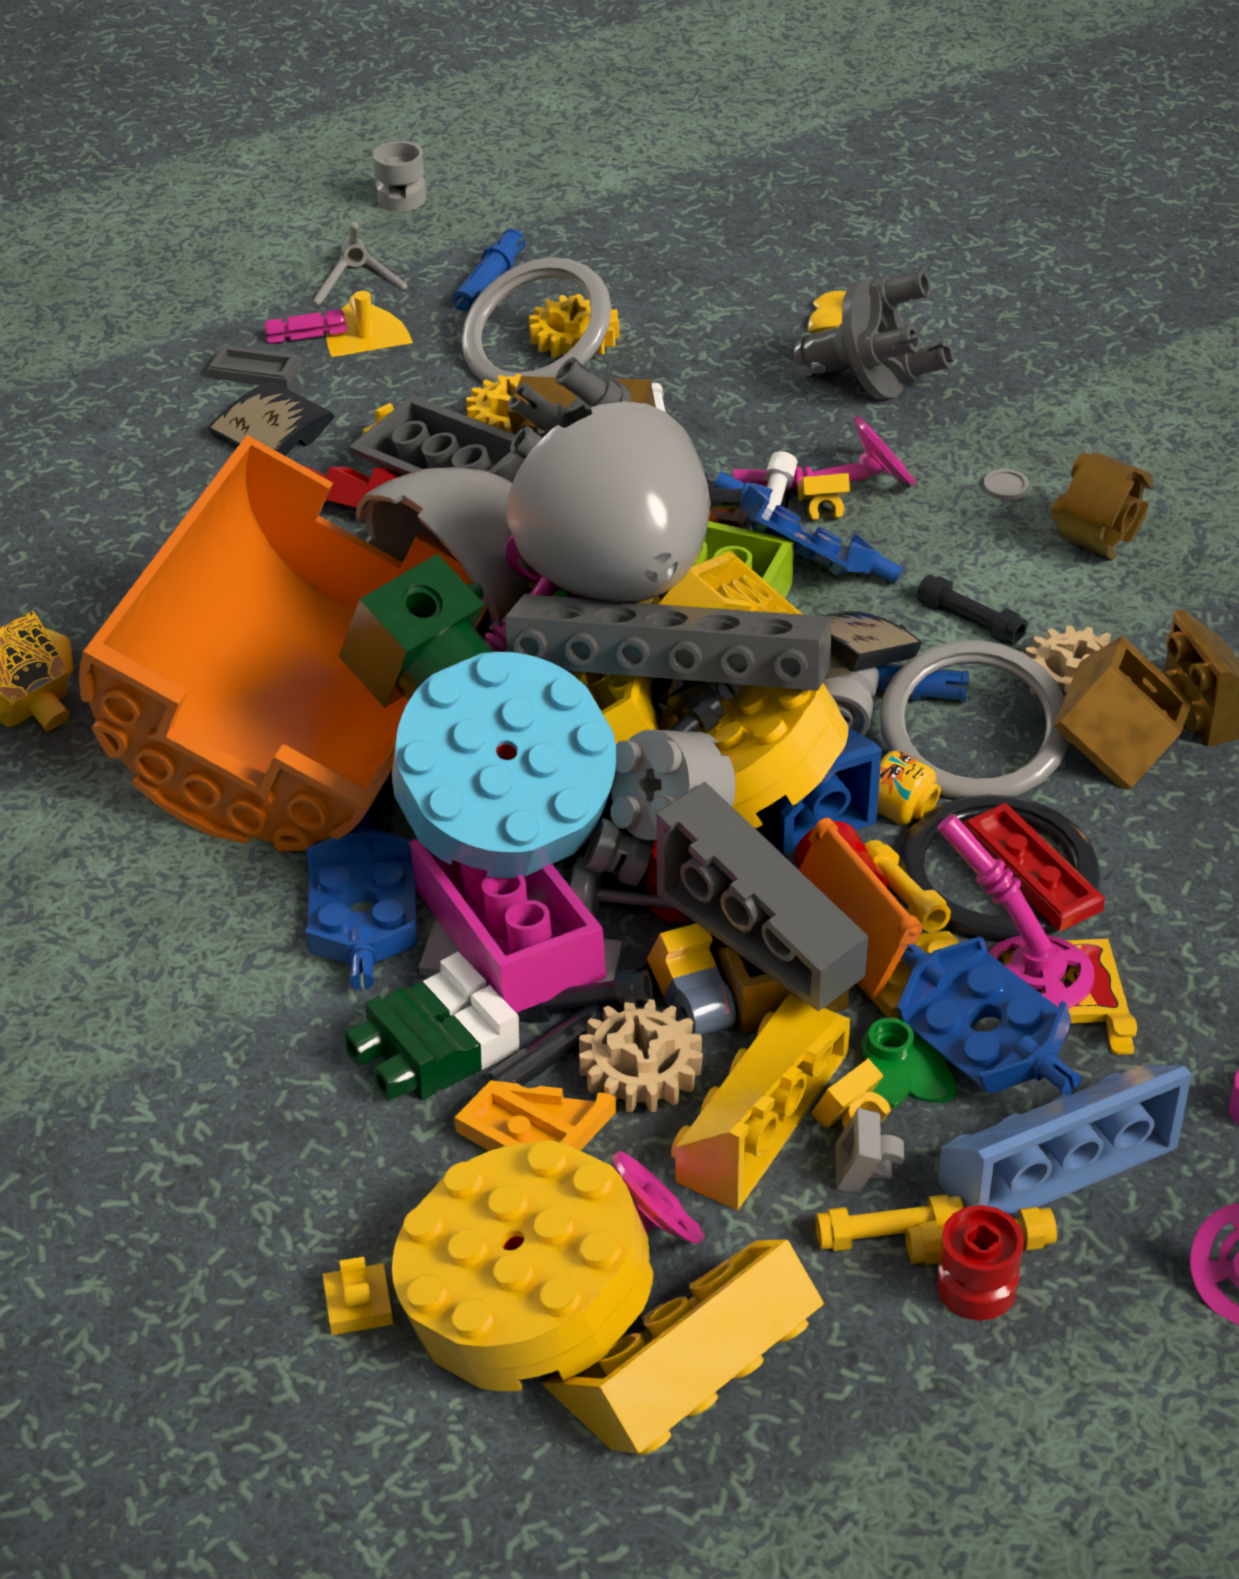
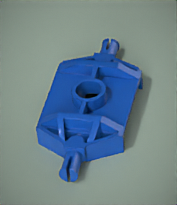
M722 470L720 471L713 484V489L742 488L741 509L747 515L753 531L794 540V552L796 554L813 559L828 567V571L835 575L847 572H864L869 574L871 571L892 582V584H895L904 567L879 555L880 552L876 551L860 535L855 533L845 549L840 545L842 539L839 536L819 526L815 532L800 525L801 517L791 510L780 505H776L774 510L768 508L770 495L773 491L770 487L755 483L750 484L748 482L745 484L724 473Z
M368 809L363 819L340 839L337 840L331 837L307 848L309 898L306 938L308 951L316 956L348 963L349 968H351L350 984L358 990H361V973H363L365 989H369L374 984L373 966H377L378 961L411 949L417 944L416 884L409 843L412 840L371 829L372 811ZM361 901L375 903L373 909L366 912H355L349 909L353 904Z
M982 937L947 946L932 953H925L915 944L907 946L900 961L910 968L912 972L897 1005L901 1020L906 1022L916 1035L986 1093H995L1032 1079H1036L1039 1082L1044 1077L1064 1095L1072 1093L1071 1087L1073 1089L1078 1087L1081 1075L1058 1058L1071 1023L1067 1003L1062 1000L1058 1008L990 955ZM993 1017L1001 1020L999 1026L990 1032H977L973 1030L974 1025L983 1018Z

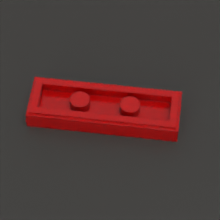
M1007 803L963 822L964 826L994 860L1002 859L1005 863L1004 869L1009 868L1013 872L1012 878L1017 877L1021 881L1019 889L1023 896L1059 932L1103 912L1105 897Z

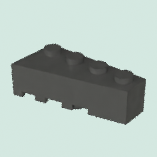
M703 782L657 813V895L695 923H698L706 931L818 1012L866 976L869 936L706 782Z

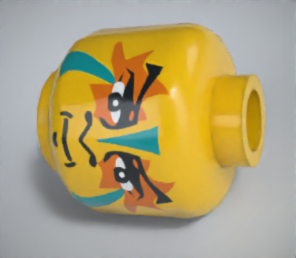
M900 750L888 752L881 758L877 814L899 825H908L914 820L918 821L924 814L933 810L941 793V786L936 784L937 775L930 765Z

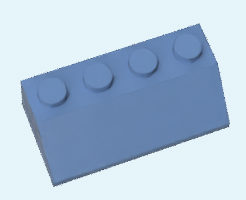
M1141 1065L1122 1074L1113 1073L1108 1075L1099 1083L1073 1094L1059 1095L1050 1103L1024 1114L1010 1115L999 1124L975 1134L961 1135L952 1140L948 1145L941 1147L938 1183L948 1197L960 1196L964 1208L985 1205L998 1208L1015 1217L1018 1214L1019 1208L1039 1207L1172 1151L1178 1147L1192 1073L1186 1066Z

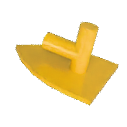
M367 291L356 292L350 297L349 303L340 309L345 314L347 332L330 336V332H326L327 347L331 357L413 343L403 323L390 312L372 305L371 294Z

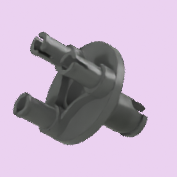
M919 270L894 279L884 276L877 279L867 278L852 283L847 289L843 300L841 324L836 328L817 332L812 336L806 335L796 342L794 354L797 366L811 363V368L804 371V376L817 377L820 374H830L850 369L854 371L863 388L872 397L886 400L897 397L902 392L906 383L918 380L922 374L952 368L954 354L950 344L947 341H942L939 344L920 348V337L910 339V335L918 333L917 329L912 324L904 327L897 309L898 304L930 297L931 282L928 274L923 270Z
M575 357L569 358L560 367L555 379L557 384L565 387L578 398L568 408L560 403L553 405L534 391L527 383L521 384L514 392L525 399L528 404L522 399L518 400L511 396L508 407L537 426V432L541 436L536 434L532 428L526 426L525 429L522 428L513 438L510 451L525 460L530 451L551 429L557 425L566 428L591 415V408L594 406L622 401L631 402L629 390L615 379L599 378L579 363Z

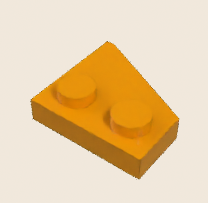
M490 1080L454 1117L456 1133L488 1151L518 1143L542 1142L545 1140L565 1143L581 1151L616 1113V1097L608 1093L598 1092L596 1101L563 1098V1088L546 1086L525 1088L518 1083Z

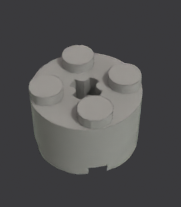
M644 730L632 736L628 741H620L616 744V769L611 786L613 803L610 813L613 823L618 828L626 829L637 838L657 840V813L703 782H706L729 805L733 806L735 773L729 756L721 755L714 742L718 741L711 735L702 732Z

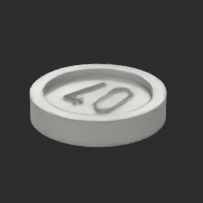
M998 469L991 471L985 476L983 487L992 497L1013 500L1024 496L1028 492L1029 480L1024 474L1016 470Z

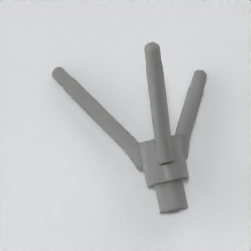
M352 222L350 224L349 237L345 239L341 246L342 255L317 293L313 304H321L344 269L348 266L359 267L365 264L398 288L406 289L408 286L367 253L363 241L358 238V223Z

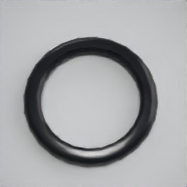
M978 795L963 797L941 804L924 814L910 828L899 849L900 858L898 866L924 891L935 890L928 881L924 864L925 853L930 843L940 833L937 829L938 825L951 814H955L961 822H964L1001 804L1007 803L1028 824L1047 832L1058 840L1068 852L1073 867L1096 890H1098L1100 884V865L1091 842L1081 829L1060 812L1039 802L1015 796ZM935 890L946 901V905L951 911L950 919L945 928L972 938L982 937L984 941L1002 942L1008 938L1020 936L1010 916L987 915L965 909L949 901ZM1039 911L1034 912L1046 935L1058 932Z

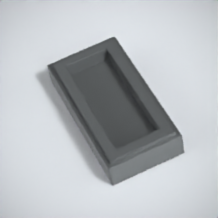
M222 345L207 368L208 378L255 385H263L273 381L288 389L302 367L301 356L295 354Z

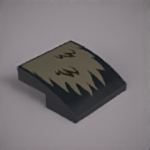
M271 381L258 386L237 399L207 428L212 436L234 448H237L245 436L249 435L282 455L287 456L298 442L305 446L314 442L335 416L331 411Z
M841 611L820 615L831 617V655L851 672L909 660L917 655L923 643L899 625L873 614L859 611Z

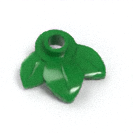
M882 1018L875 1021L865 1032L861 1044L862 1055L865 1060L869 1058L884 1075L873 1093L881 1095L888 1102L890 1108L899 1106L908 1095L931 1103H944L956 1097V1082L945 1063L948 1060L916 1035L906 1022L897 1018Z

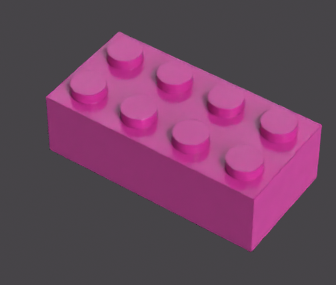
M418 839L409 842L416 892L461 955L486 980V987L490 985L516 1013L536 1006L540 1002L549 1001L569 987L591 984L606 979L603 928L552 864L527 876L520 875L515 878L486 877L488 870L470 867L455 860L450 865L432 854Z

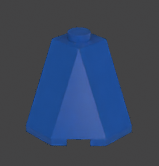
M849 729L844 749L823 780L808 795L794 806L786 794L777 800L778 842L783 854L794 851L800 839L823 818L846 822L853 826L855 830L876 824L882 752L877 743Z

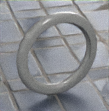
M542 258L513 267L498 276L480 293L465 319L462 347L464 359L470 371L480 381L489 380L495 383L498 382V375L514 377L516 374H521V376L556 377L560 367L571 357H575L584 366L601 346L609 328L611 314L609 291L598 274L588 266L571 259ZM546 278L568 279L584 289L590 301V321L585 333L577 344L562 358L537 370L519 373L504 371L488 360L482 347V331L489 315L508 294L525 284Z
M981 640L952 641L931 647L911 658L893 676L883 693L879 716L881 735L888 751L900 750L930 765L937 775L936 784L941 786L940 795L947 798L960 799L988 794L1004 796L1022 795L1044 782L1056 770L1069 747V742L1053 726L1065 698L1060 686L1038 662L1025 653L1003 644ZM956 664H981L1002 669L1014 674L1028 684L1039 697L1045 711L1047 724L1044 741L1037 754L1025 766L1013 773L996 778L979 779L953 775L925 760L911 743L906 731L904 715L907 701L914 688L931 673Z

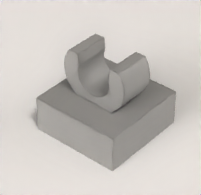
M857 1108L836 1141V1189L844 1192H861L869 1178L892 1179V1162L903 1163L904 1141L893 1135H881L880 1113Z

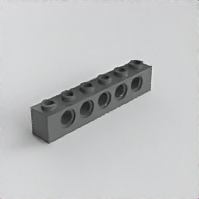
M523 594L506 615L507 652L538 657L567 671L819 691L830 668L831 617L636 602H609L595 599Z

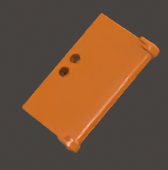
M823 818L816 823L808 838L812 845L799 871L869 936L866 976L859 982L875 999L882 994L907 946L916 943L923 930V925L915 916L909 915L838 833L837 825L830 818Z

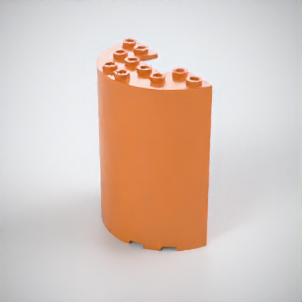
M249 435L245 436L84 649L79 669L80 696L82 701L89 702L96 720L91 729L108 757L120 758L135 775L131 783L167 813L185 824L214 837L248 844L252 837L273 842L278 851L307 850L314 842L331 837L337 840L340 839L363 819L392 771L397 730L401 716L409 702L403 696L384 708L339 658L359 599L437 553L466 585L470 584L471 580L446 546L421 532H418L404 562H401L319 516L333 483ZM484 606L475 628L477 627L478 623L480 622L488 607Z

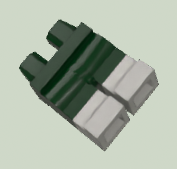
M459 952L441 960L440 972L411 988L396 989L386 995L384 999L378 996L365 1002L366 1021L344 1033L346 1052L357 1066H363L381 1056L386 1059L373 1066L372 1069L376 1087L388 1102L411 1091H414L423 1101L436 1094L437 1089H446L519 1052V1015L490 985L486 987V980Z

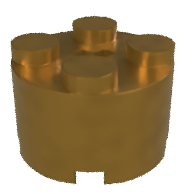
M1082 452L1073 464L1071 471L1073 479L1066 494H1060L1056 498L1051 509L1050 518L1058 522V534L1062 539L1114 560L1118 555L1113 548L1120 540L1130 543L1137 535L1143 523L1149 503L1143 501L1142 496L1144 487L1150 490L1153 489V477L1149 472L1102 453L1096 452L1090 455Z

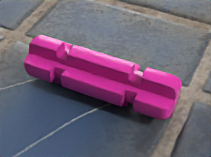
M338 309L326 311V316H321L319 312L287 317V322H282V318L268 320L265 322L266 338L269 344L285 343L286 338H291V342L324 337L325 332H330V336L344 334L347 332L345 314L343 310Z

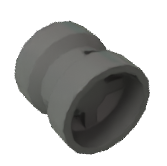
M602 817L589 839L584 854L583 868L597 874L607 871L615 874L620 883L636 887L641 881L650 861L654 840H643L621 831L613 821Z

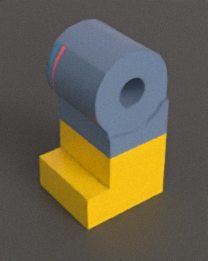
M696 923L660 933L647 960L667 1006L670 1007L672 1005L676 1007V1021L690 1018L693 1021V1034L703 1036L731 1028L736 1020V1009L732 993L728 985L722 980L709 949L713 942L711 934Z

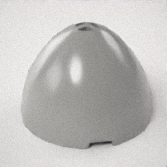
M622 401L600 404L591 408V415L566 428L557 425L551 429L530 451L518 469L509 493L507 524L521 557L553 585L582 599L609 602L644 601L659 596L675 587L686 576L697 560L705 541L711 502L702 462L691 438L685 429L667 412L647 403Z
M460 467L423 469L387 481L368 492L358 502L356 520L358 522L365 520L369 533L366 542L399 561L404 562L418 532L446 546L457 559L471 582L480 584L484 590V598L481 601L488 608L475 628L484 639L487 633L495 634L493 627L496 625L503 626L501 620L506 617L523 594L527 593L530 581L518 575L510 567L506 559V545L509 537L512 535L506 519L508 497L513 484L509 480L478 469ZM519 559L521 565L532 574L533 572L530 570L529 564Z

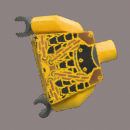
M33 610L0 628V722L6 727H13L34 716L40 725L49 732L65 723L70 715L69 711L59 700L67 695L69 677L74 671L71 640L67 636L52 630L49 622L42 624Z

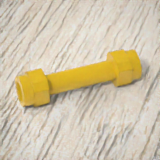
M871 840L864 845L869 855L872 856L883 873L888 886L909 906L907 911L909 915L915 916L927 932L933 933L944 928L951 916V911L946 905V901L935 890L924 891L898 866L900 857L889 845H884L879 840Z
M945 1194L929 1196L927 1206L848 1215L846 1207L827 1209V1212L815 1214V1230L820 1250H848L852 1247V1240L904 1234L906 1227L917 1226V1223L936 1220L939 1228L943 1229L945 1222L950 1216L964 1207L960 1196L948 1197Z
M1038 1206L1018 1209L1017 1218L1013 1219L1021 1227L1025 1251L1042 1249L1044 1245L1056 1243L1057 1228L1050 1207L1039 1209ZM936 1220L917 1223V1226L905 1228V1244L911 1264L924 1263V1265L940 1263L943 1229L939 1228Z

